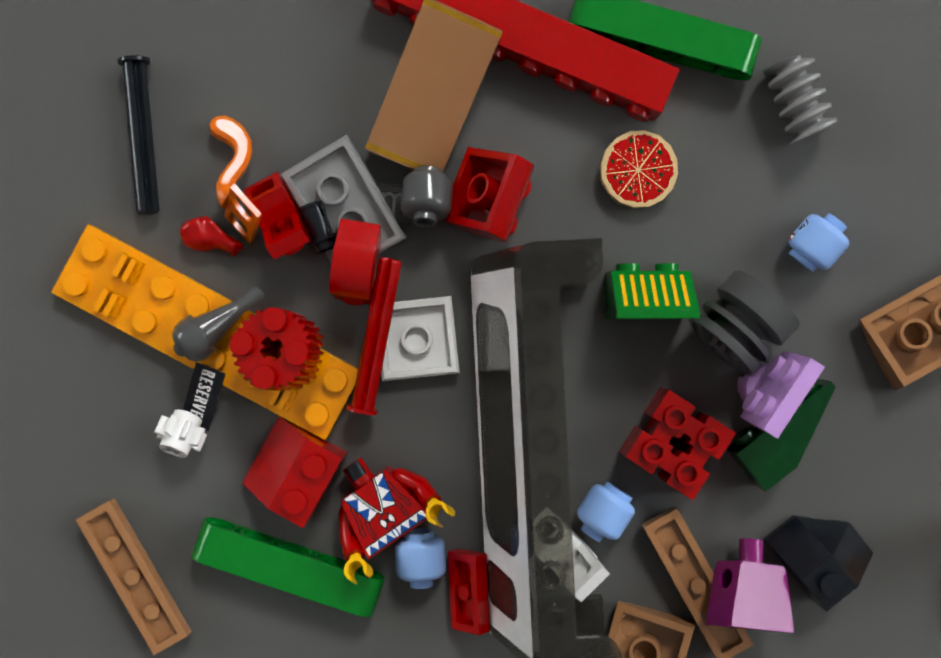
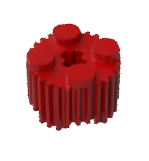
M276 307L264 308V311L257 310L256 315L250 314L248 316L249 321H242L243 328L238 327L237 332L231 336L229 347L233 352L232 357L237 358L234 365L240 366L238 373L245 374L244 380L250 381L252 386L259 389L291 391L292 388H303V384L309 385V379L316 378L315 372L319 371L317 364H322L319 356L324 355V352L320 351V348L324 346L321 343L324 336L318 334L320 328L314 326L315 322L307 320L305 316L296 312ZM282 343L283 347L279 349L281 356L278 357L277 347Z

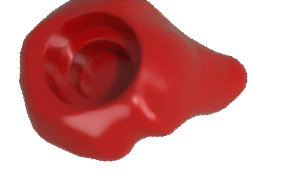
M208 216L196 217L181 225L180 237L182 243L190 249L200 252L219 249L230 254L232 257H235L243 249V244L227 234Z

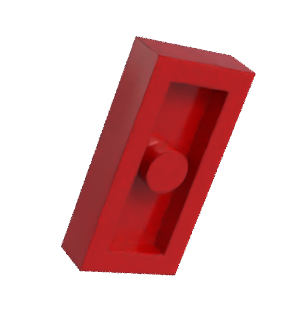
M459 548L448 551L451 629L475 635L490 632L486 553Z

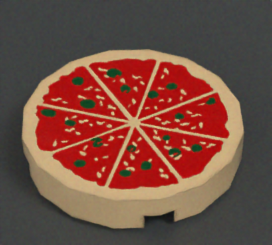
M646 130L629 131L617 137L604 151L599 165L600 181L603 188L606 189L607 193L617 204L630 209L648 208L662 201L674 188L678 176L677 157L671 145L660 135Z

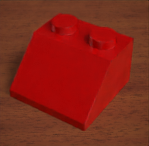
M279 416L242 483L269 510L304 528L313 516L348 452Z

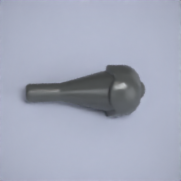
M254 286L229 304L194 318L192 315H188L179 321L172 332L175 353L182 357L185 356L188 360L194 362L203 361L217 352L216 345L236 321L265 298L262 290L258 286Z

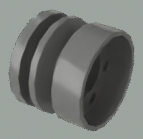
M737 270L717 289V293L726 307L723 308L711 301H706L702 307L708 317L700 313V318L689 319V323L700 336L704 345L714 355L729 366H734L744 374L753 377L759 370V364L754 357L763 362H767L770 359V352L761 340L765 339L775 345L782 346L798 329L800 322L787 304L772 290L751 275Z

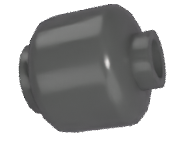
M420 166L414 169L413 172L404 177L402 183L400 209L403 215L413 220L414 225L422 228L434 227L437 222L447 219L452 210L453 184L451 179L441 169L434 166Z

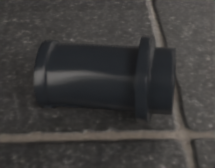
M322 200L308 203L298 209L311 239V242L308 243L309 248L314 247L316 254L334 249L337 233H334Z

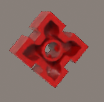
M660 387L644 411L645 414L651 417L644 430L634 426L619 452L651 474L659 466L662 468L657 475L660 479L691 500H694L710 475L702 467L710 455L720 460L736 432L704 413L698 412L695 418L692 417L691 414L696 408L694 405L669 389ZM673 436L677 438L683 436L681 447L671 451L674 447L669 444Z

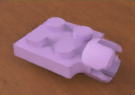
M783 351L781 355H776L769 363L759 362V370L753 377L745 374L744 377L739 376L738 392L744 401L742 405L744 411L740 418L777 439L825 368V366L810 357Z

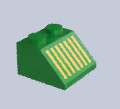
M623 263L616 264V271L605 273L606 319L700 318V310L691 271H679V264L677 263L655 264V271H640V264Z

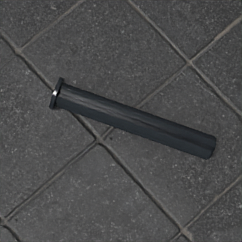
M138 55L119 57L117 61L119 65L123 66L136 212L141 215H153L159 212L160 207L146 68L150 64V58Z

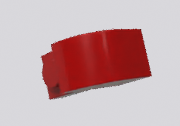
M279 172L243 189L244 195L262 213L259 226L263 232L265 247L273 260L283 255H293L304 244L310 242L308 231L298 210L299 207L280 177Z
M340 219L329 280V294H334L335 299L342 300L349 305L371 304L375 271L381 248V225Z

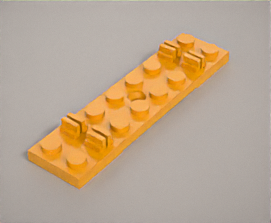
M87 224L51 291L56 296L192 369L195 368L196 362L188 360L185 356H179L174 351L175 343L172 339L174 327L188 315H192L194 318L233 302L231 299L90 224ZM251 310L245 312L216 345L217 352L203 361H197L226 373L223 386L324 440L328 439L355 389L358 373L357 367L320 348V351L324 352V355L319 356L322 364H317L319 371L315 372V379H309V385L303 384V388H292L291 391L266 390L252 386L250 381L243 379L245 374L238 373L240 366L234 365L237 358L232 357L233 352L229 347L231 336L237 332L238 327L243 328L242 321H249L248 316L250 314L256 315ZM282 343L277 347L278 357L281 356L279 349L283 347Z

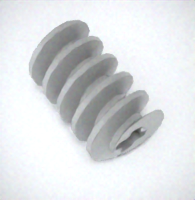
M800 54L781 60L763 70L765 76L777 75L768 84L770 90H782L773 99L776 105L788 104L779 113L781 119H793L785 128L786 134L799 133V136L790 145L827 131L837 122L836 117L824 118L822 115L832 107L831 102L818 103L817 101L826 92L825 87L812 88V84L821 77L820 73L806 72V69L815 62V59H801Z

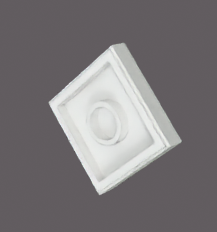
M452 296L394 302L381 370L382 381L460 373Z

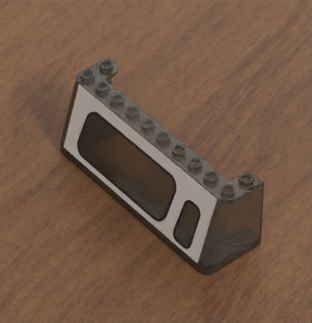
M602 238L530 242L483 254L474 260L470 268L483 550L486 553L490 633L517 658H622L618 645L614 640L607 637L604 630L603 598L601 594L588 595L582 602L575 597L560 289L587 288V283L599 275L603 266Z

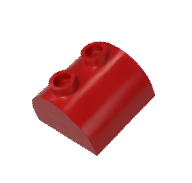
M467 147L453 184L452 210L449 217L443 221L476 235L506 243L508 236L516 230L518 224L516 215L521 202L530 193V178L534 165L517 154Z

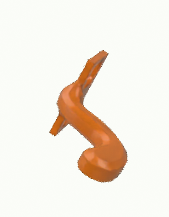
M225 115L216 116L209 124L210 134L228 144L234 151V157L220 174L216 183V199L221 208L225 209L224 217L251 245L255 240L262 213L235 184L249 166L252 155V141L246 129L235 119ZM237 198L246 206L252 216L239 204ZM234 215H235V216L241 221V223L246 227L247 232H246L245 229L237 222V220L235 219Z

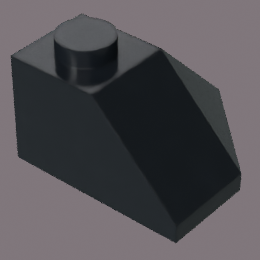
M792 515L763 538L810 599L826 612L859 586L873 555L872 550L849 522L841 520H822Z

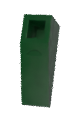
M816 380L778 439L757 427L752 428V426L744 428L732 439L734 444L727 448V451L756 487L766 492L798 467L836 388L832 381Z

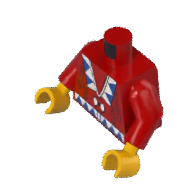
M362 457L358 458L342 470L355 488L341 500L342 506L338 511L339 539L345 560L347 561L344 566V575L356 585L355 571L359 567H363L364 574L371 578L373 569L371 565L363 560L364 555L369 560L426 519L431 524L443 528V525L438 521L439 512L444 509L448 515L454 517V508L441 501V497L425 477L402 467L393 469L389 465L374 475Z

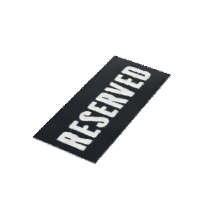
M196 362L183 410L199 416L202 419L200 427L209 431L226 373Z

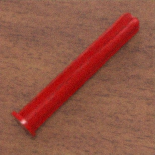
M382 257L378 262L352 404H348L346 408L354 413L364 415L378 414V410L374 407L402 265L401 261L397 259Z

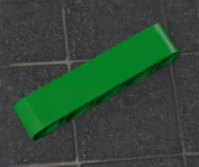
M574 0L568 21L648 56L741 81L752 78L762 38L755 33L639 0Z
M214 517L204 518L191 556L193 560L203 565L361 617L373 616L385 581V576L378 571L373 570L372 577L368 578L364 574L363 567H359L355 571V579L357 580L355 585L344 575L346 560Z

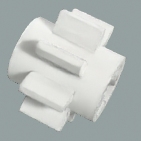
M180 409L174 410L170 418L162 415L154 431L157 434L156 438L161 440L159 448L170 455L180 458H187L191 449L200 452L207 436L204 433L206 429L200 427L202 419L191 412Z

